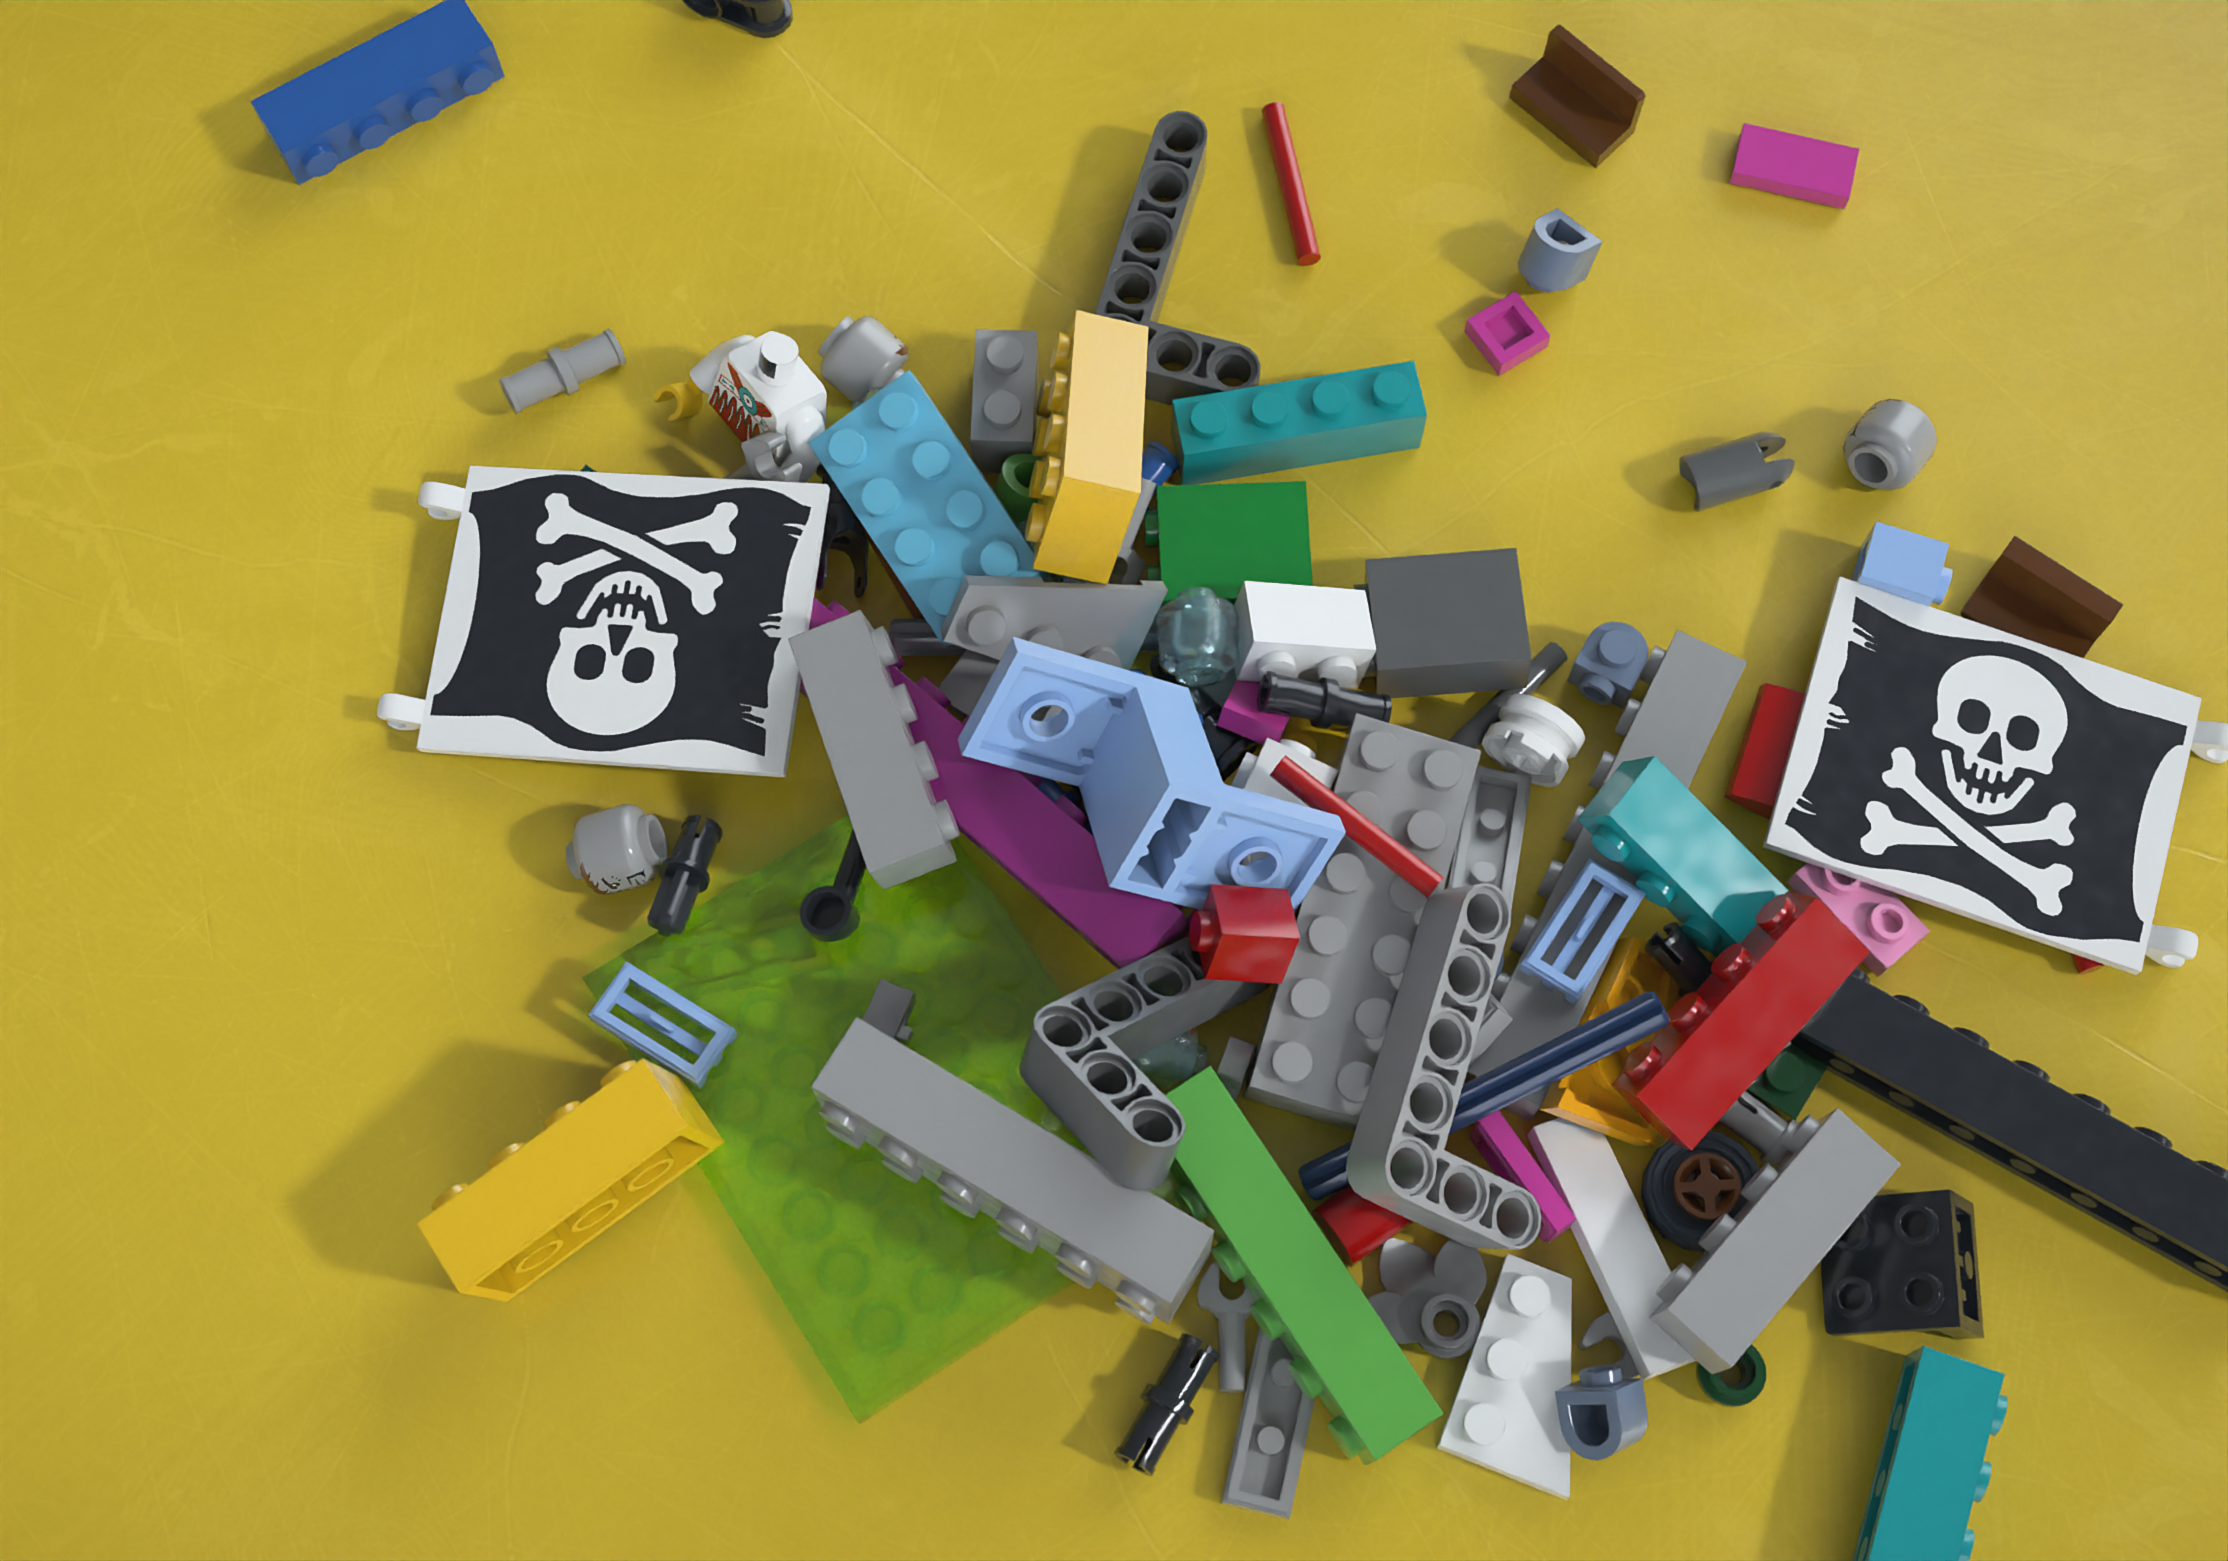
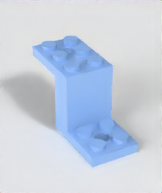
M1012 637L958 738L963 756L1078 786L1109 887L1199 910L1203 908L1211 884L1288 889L1293 912L1295 913L1346 833L1338 815L1223 784L1189 688L1016 637ZM1046 705H1057L1063 708L1058 715L1051 716L1044 721H1036L1030 718L1037 709ZM1261 851L1269 853L1265 859L1255 860L1247 866L1239 864L1245 856L1251 853Z

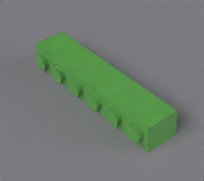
M1207 1067L1165 1094L1183 1116L1186 1127L1170 1168V1172L1180 1185V1187L1174 1190V1195L1184 1213L1200 1222L1203 1221L1206 1226L1214 1230L1213 1237L1218 1244L1213 1246L1211 1250L1217 1263L1233 1283L1241 1278L1256 1302L1250 1305L1254 1319L1270 1340L1273 1341L1280 1337L1295 1359L1288 1364L1293 1378L1309 1399L1312 1400L1319 1396L1334 1418L1327 1423V1427L1342 1452L1349 1459L1358 1455L1363 1464L1367 1465L1378 1460L1444 1413L1212 1067Z

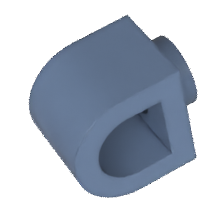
M1557 208L1535 221L1518 260V268L1527 283L1536 290L1548 293L1566 290L1586 279L1603 241Z
M1609 622L1598 626L1587 638L1567 681L1576 685L1578 691L1587 699L1602 705L1612 703L1623 709L1648 660V646L1644 637L1634 627L1621 622Z
M1601 1365L1582 1369L1579 1371L1580 1380L1555 1391L1562 1435L1569 1447L1583 1458L1589 1460L1608 1458L1637 1443L1646 1431L1648 1413L1642 1378H1622L1621 1367L1618 1365Z

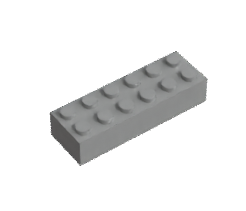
M1356 713L1346 732L1336 767L1339 771L1330 790L1444 877L1431 895H1433L1436 891L1444 890L1481 750ZM1346 835L1343 836L1294 913L1300 940L1282 984L1274 983L1242 1097L1356 1131L1420 918L1428 898Z
M858 1017L855 1018L811 1086L821 1107L819 1114L828 1121L825 1128L834 1136L857 1149H860L864 1141L873 1145L885 1155L882 1161L883 1164L910 1182L917 1183L921 1176L926 1177L943 1190L940 1198L962 1214L975 1218L980 1210L992 1217L1001 1225L998 1233L1018 1248L1028 1253H1033L1037 1245L1045 1249L1059 1260L1056 1268L1062 1274L1088 1289L1092 1288L1095 1281L1111 1289L1118 1295L1115 1304L1143 1323L1150 1325L1154 1317L1167 1324L1170 1323L1210 1255L1214 1236L1213 1229L1149 1191L1133 1190L1123 1186L1096 1159Z

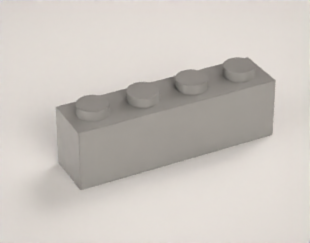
M858 610L788 638L869 874L885 890L956 862L957 859L950 840L959 837L960 833L946 799L936 803L929 781L939 778L938 771L926 742L922 741L915 744L908 723L918 720L917 712L905 684L902 683L895 686L888 666L898 661L884 626L873 629L863 612Z
M1838 1108L1817 1121L1810 1114L1807 1115L1789 1133L1782 1145L1790 1152L1776 1169L1768 1163L1765 1164L1749 1180L1740 1192L1748 1202L1733 1219L1727 1213L1721 1215L1698 1242L1706 1250L1691 1269L1684 1263H1681L1655 1292L1663 1302L1649 1318L1711 1374L1732 1368L1901 1165Z

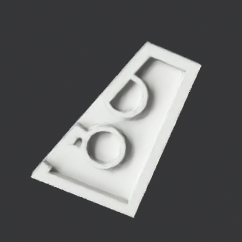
M1511 1254L1505 1256L1480 1325L1478 1338L1470 1352L1436 1447L1564 1500L1570 1498V1447L1562 1435L1555 1391L1571 1384V1278Z

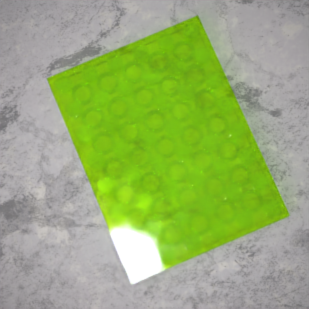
M847 815L692 910L686 927L681 934H672L666 937L656 932L584 976L583 980L598 1002L627 961L736 1030L738 1036L732 1045L728 1044L721 1053L723 1058L716 1068L713 1066L706 1075L708 1079L701 1090L683 1079L725 1142L697 1162L860 1425L1075 1283L1056 1268L1059 1260L1045 1249L1037 1245L1033 1253H1028L1018 1248L998 1233L1001 1225L992 1217L980 1210L975 1218L962 1214L940 1198L943 1190L934 1182L924 1176H921L917 1183L910 1182L884 1165L882 1161L885 1155L873 1145L864 1141L860 1149L854 1148L825 1128L828 1121L819 1114L821 1107L811 1086L855 1018L863 1019L880 979L910 990L915 994L916 1004L906 1024L907 1027L913 1030L914 1036H911L910 1044H903L904 1046L1092 1158H1096L1030 1089L1020 1075L1019 1064L1037 1012L1044 1006L1064 996L957 838L950 840L957 859L956 862L885 890L875 881L866 868L854 902V906L859 911L860 922L852 935L835 942H822L813 938L805 929L800 920L802 901L808 893L818 887L833 886L853 829L850 817ZM630 983L625 989L624 993L708 1045L714 1037L713 1034ZM614 1005L609 1012L693 1066L698 1060V1056L620 1007ZM622 1041L630 1056L636 1063L640 1061L642 1058H644L649 1062L673 1073L672 1071L668 1070L664 1066L652 1060L645 1054L633 1048L626 1042ZM1169 1170L1165 1182L1158 1188L1149 1190V1192L1183 1211L1174 1195V1190L1180 1187V1185Z

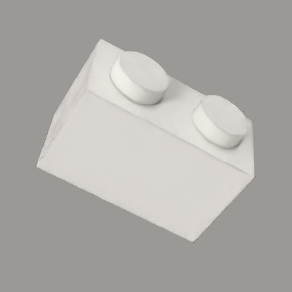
M1244 581L1231 613L1233 611L1238 612L1235 616L1237 618L1234 620L1235 623L1230 626L1232 629H1229L1230 636L1235 633L1231 639L1237 680L1261 682L1263 675H1266L1267 671H1272L1279 675L1318 682L1320 678L1326 677L1337 680L1340 687L1358 688L1376 652L1365 590Z

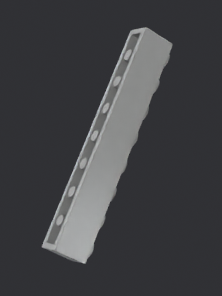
M1679 630L1676 631L1667 650L1655 645L1639 680L1650 684L1642 703L1632 698L1629 699L1614 730L1615 733L1624 736L1625 739L1617 755L1604 751L1589 782V786L1600 790L1624 761L1656 756L1688 789L1747 661ZM1580 804L1563 837V840L1574 844L1565 864L1555 859L1552 860L1536 893L1548 899L1539 919L1526 914L1510 947L1511 950L1521 954V957L1512 975L1501 971L1499 977L1492 985L1491 994L1513 1020L1469 1068L1464 1084L1577 1028L1616 945L1615 942L1576 1005L1564 999L1565 994L1556 988L1551 991L1541 984L1543 980L1533 974L1529 977L1518 970L1589 858L1636 887L1637 879L1621 863L1608 859L1594 847L1591 842L1592 834L1577 820L1586 808ZM1592 879L1541 958L1542 961L1550 966L1554 964L1604 885ZM1617 893L1613 895L1563 974L1575 981L1626 901L1625 898ZM1550 1085L1503 1109L1531 1121L1541 1106Z

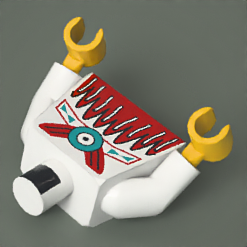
M769 331L757 338L752 335H742L724 341L690 370L691 379L689 381L662 385L657 389L654 395L656 403L668 401L674 397L677 399V410L669 416L668 421L697 415L702 409V393L705 392L709 394L708 403L742 443L765 431L784 434L786 441L781 446L773 449V459L781 469L800 463L802 471L798 483H806L821 463L808 443L826 430L827 393L823 384L798 356V346L789 336Z

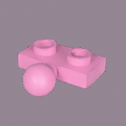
M1806 863L1787 882L1797 893L1818 897L1870 951L1863 962L1877 977L1883 974L1930 932L1892 891L1810 863Z

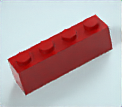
M1787 891L1785 894L1778 895L1767 902L1756 916L1755 921L1757 925L1743 941L1729 946L1715 959L1711 967L1713 974L1696 992L1683 996L1672 1006L1668 1012V1025L1651 1042L1642 1043L1624 1060L1622 1064L1623 1073L1611 1086L1664 1139L1692 1151L1870 953L1816 896Z

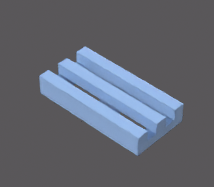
M1589 858L1518 970L1529 977L1533 974L1543 980L1541 983L1543 986L1551 991L1556 988L1565 994L1564 999L1576 1005L1646 893ZM1592 879L1604 885L1554 964L1550 966L1542 961L1541 958ZM1617 893L1625 898L1626 901L1574 981L1563 973L1613 895Z
M627 961L588 1015L592 1022L700 1090L708 1080L706 1075L713 1066L716 1068L723 1058L721 1053L728 1044L731 1046L738 1036L733 1027ZM630 983L713 1034L714 1037L708 1045L624 993L625 989ZM613 1006L620 1007L698 1056L699 1058L694 1066L609 1013Z

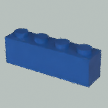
M445 0L250 102L270 140L300 185L313 177L328 174L338 164L367 149L381 146L389 137L418 122H425L434 118L441 110L463 98L482 93L492 83L505 76L492 41L465 0Z

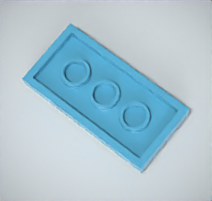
M910 370L906 371L808 443L940 642L948 647L951 643L943 641L940 630L965 575L1041 577L1043 579L1050 574L1049 572L1033 569L1034 549L1025 540V536L916 376Z

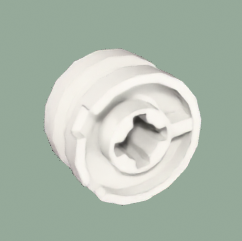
M1517 693L1508 696L1498 714L1501 721L1491 724L1483 738L1482 745L1485 752L1506 771L1532 777L1531 783L1544 787L1558 786L1569 768L1567 759L1576 757L1584 743L1585 736L1583 730L1565 712L1542 699Z

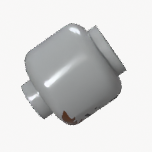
M847 316L830 333L818 350V353L824 358L821 363V373L824 379L857 406H860L905 372L902 368L907 362L909 354L907 346L872 316H864L856 321Z
M1897 399L1878 401L1863 414L1847 433L1843 446L1845 461L1853 476L1868 487L1890 491L1903 488L1917 476L1933 456L1937 444L1936 430L1929 417L1917 406Z
M623 804L583 816L575 825L573 842L568 843L566 846V860L572 875L577 880L584 879L587 886L600 895H611L652 883L659 874L660 864L668 856L666 836L659 820L653 814H646L640 807L632 804Z

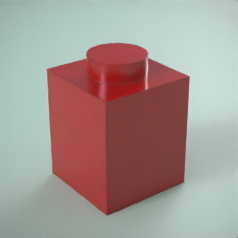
M1211 884L1202 910L1195 911L1192 915L1189 929L1190 946L1193 951H1199L1206 980L1282 984L1300 940L1288 889Z

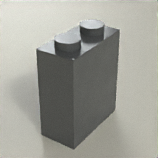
M1516 548L1365 560V584H1356L1354 589L1365 590L1376 652L1363 677L1374 676L1376 694H1386L1392 699L1527 688L1531 665V651Z

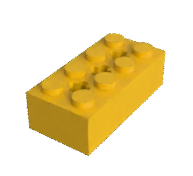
M1076 310L1069 334L1061 332L1057 334L1050 368L1057 371L1052 380L1043 379L1036 405V415L1045 417V420H1039L1032 449L1033 456L1042 457V461L1037 460L1034 465L1029 486V497L1038 499V503H1033L1031 506L1025 531V540L1035 542L1033 569L1100 584H1108L1141 493L1148 345L1147 326Z
M644 1058L637 1063L634 1060L626 1061L610 1070L600 1081L602 1088L581 1104L579 1101L570 1102L554 1111L544 1122L546 1129L526 1144L523 1142L514 1143L493 1156L488 1162L490 1170L470 1185L467 1183L456 1185L438 1196L431 1205L434 1211L416 1225L458 1292L508 1302L725 1143L683 1079Z

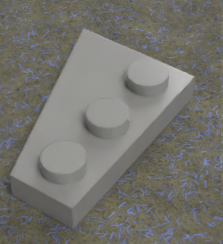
M965 575L940 632L945 642L997 660H1001L1012 637H1016L1130 670L1168 590L1163 581L1140 580V585L1109 583L1105 585L1083 580V583L1044 582L1041 577Z

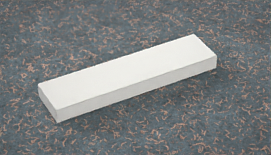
M1561 1117L1534 1126L1527 1134L1528 1139L1547 1179L1576 1218L1570 1228L1642 1380H1647L1697 1361L1649 1318L1663 1302L1655 1292L1671 1274V1271L1605 1135Z

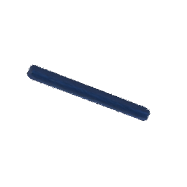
M1646 992L1463 1084L1449 1135L1666 1027L1669 1023V1016L1658 995L1654 992ZM1352 1141L1299 1168L1300 1181L1311 1199L1321 1200L1350 1185L1346 1173V1164Z

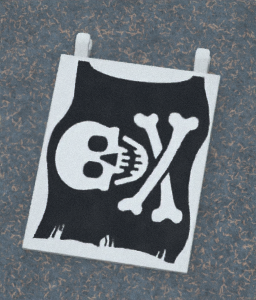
M470 466L466 489L439 482H425L420 488L418 504L423 508H428L429 515L434 519L453 520L460 518L426 699L423 700L399 694H383L379 700L377 717L387 720L388 725L396 730L420 729L416 748L421 752L786 778L801 684V675L788 638L809 630L830 494L829 486L817 483Z
M1840 576L1833 590L1763 848L2134 975L2142 971L2145 955L2163 966L2173 969L2179 968L2185 963V959L2191 960L2195 957L2198 948L2197 935L2180 928L2152 925L2190 750L2209 762L2216 764L2224 763L2228 759V724L2197 720L2202 700L2200 697Z

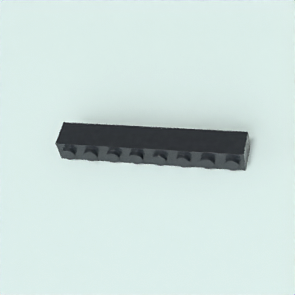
M1855 968L1790 1041L1793 1045L1827 1065V1071L2228 1292V1171L2207 1161H2193L2171 1149L2173 1146L2171 1141L2162 1134L2145 1127L2133 1128L2110 1115V1108L2100 1100L2081 1093L2072 1095L2049 1082V1075L2036 1065L2021 1060H2014L2012 1062L1990 1050L1988 1041L1979 1034L1961 1027L1952 1029L1930 1017L1929 1010L1917 1000L1905 995L1892 996L1871 985L1870 978L1858 968Z

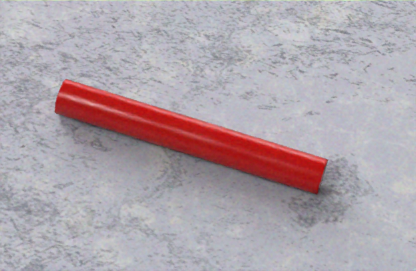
M1273 102L1265 105L1261 112L1297 261L1301 266H1310L1321 259L1319 246L1285 108L1282 103Z
M1286 755L1271 772V778L1310 808L1338 815L1346 831V836L1425 897L1429 898L1444 877Z

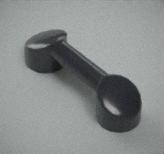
M852 829L833 886H822L812 890L804 898L800 907V920L803 926L813 938L822 942H835L852 935L860 922L859 911L854 906V902L867 866L854 829Z

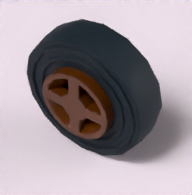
M1709 1131L1692 1151L1667 1141L1653 1153L1642 1176L1641 1199L1648 1220L1663 1238L1686 1250L1705 1252L1706 1250L1698 1242L1709 1227L1724 1213H1727L1733 1219L1748 1202L1740 1192L1759 1171L1757 1162L1742 1144L1722 1133ZM1687 1194H1695L1697 1198L1702 1200L1703 1207L1693 1196H1688Z

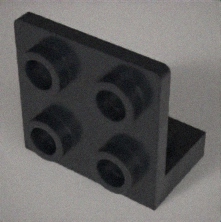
M1950 1189L1874 1196L1821 1260L1825 1331L1832 1336L1938 1330L1957 1340L1984 1338L1974 1205Z

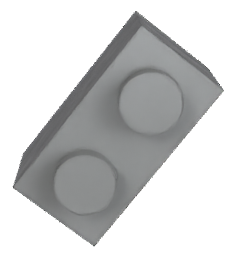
M976 329L970 442L972 460L981 473H1000L1005 460L1010 456L1019 453L1032 454L1037 422L1036 405L1039 375L1037 331Z

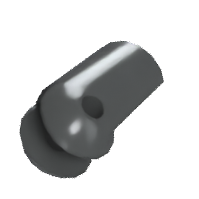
M1759 432L1681 456L1679 459L1680 474L1695 488V511L1700 512L1781 486L1792 474L1795 464L1794 460L1786 458L1766 463L1764 458L1779 451L1786 443L1785 438L1772 432Z

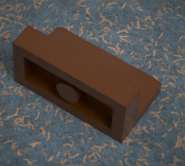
M1559 24L1549 32L1543 57L1512 84L1509 96L1513 102L1594 168H1597L1634 133L1646 97L1643 90Z
M2014 536L1965 604L1960 615L1962 618L2084 658L2094 642L2112 623L2124 604L2017 536Z

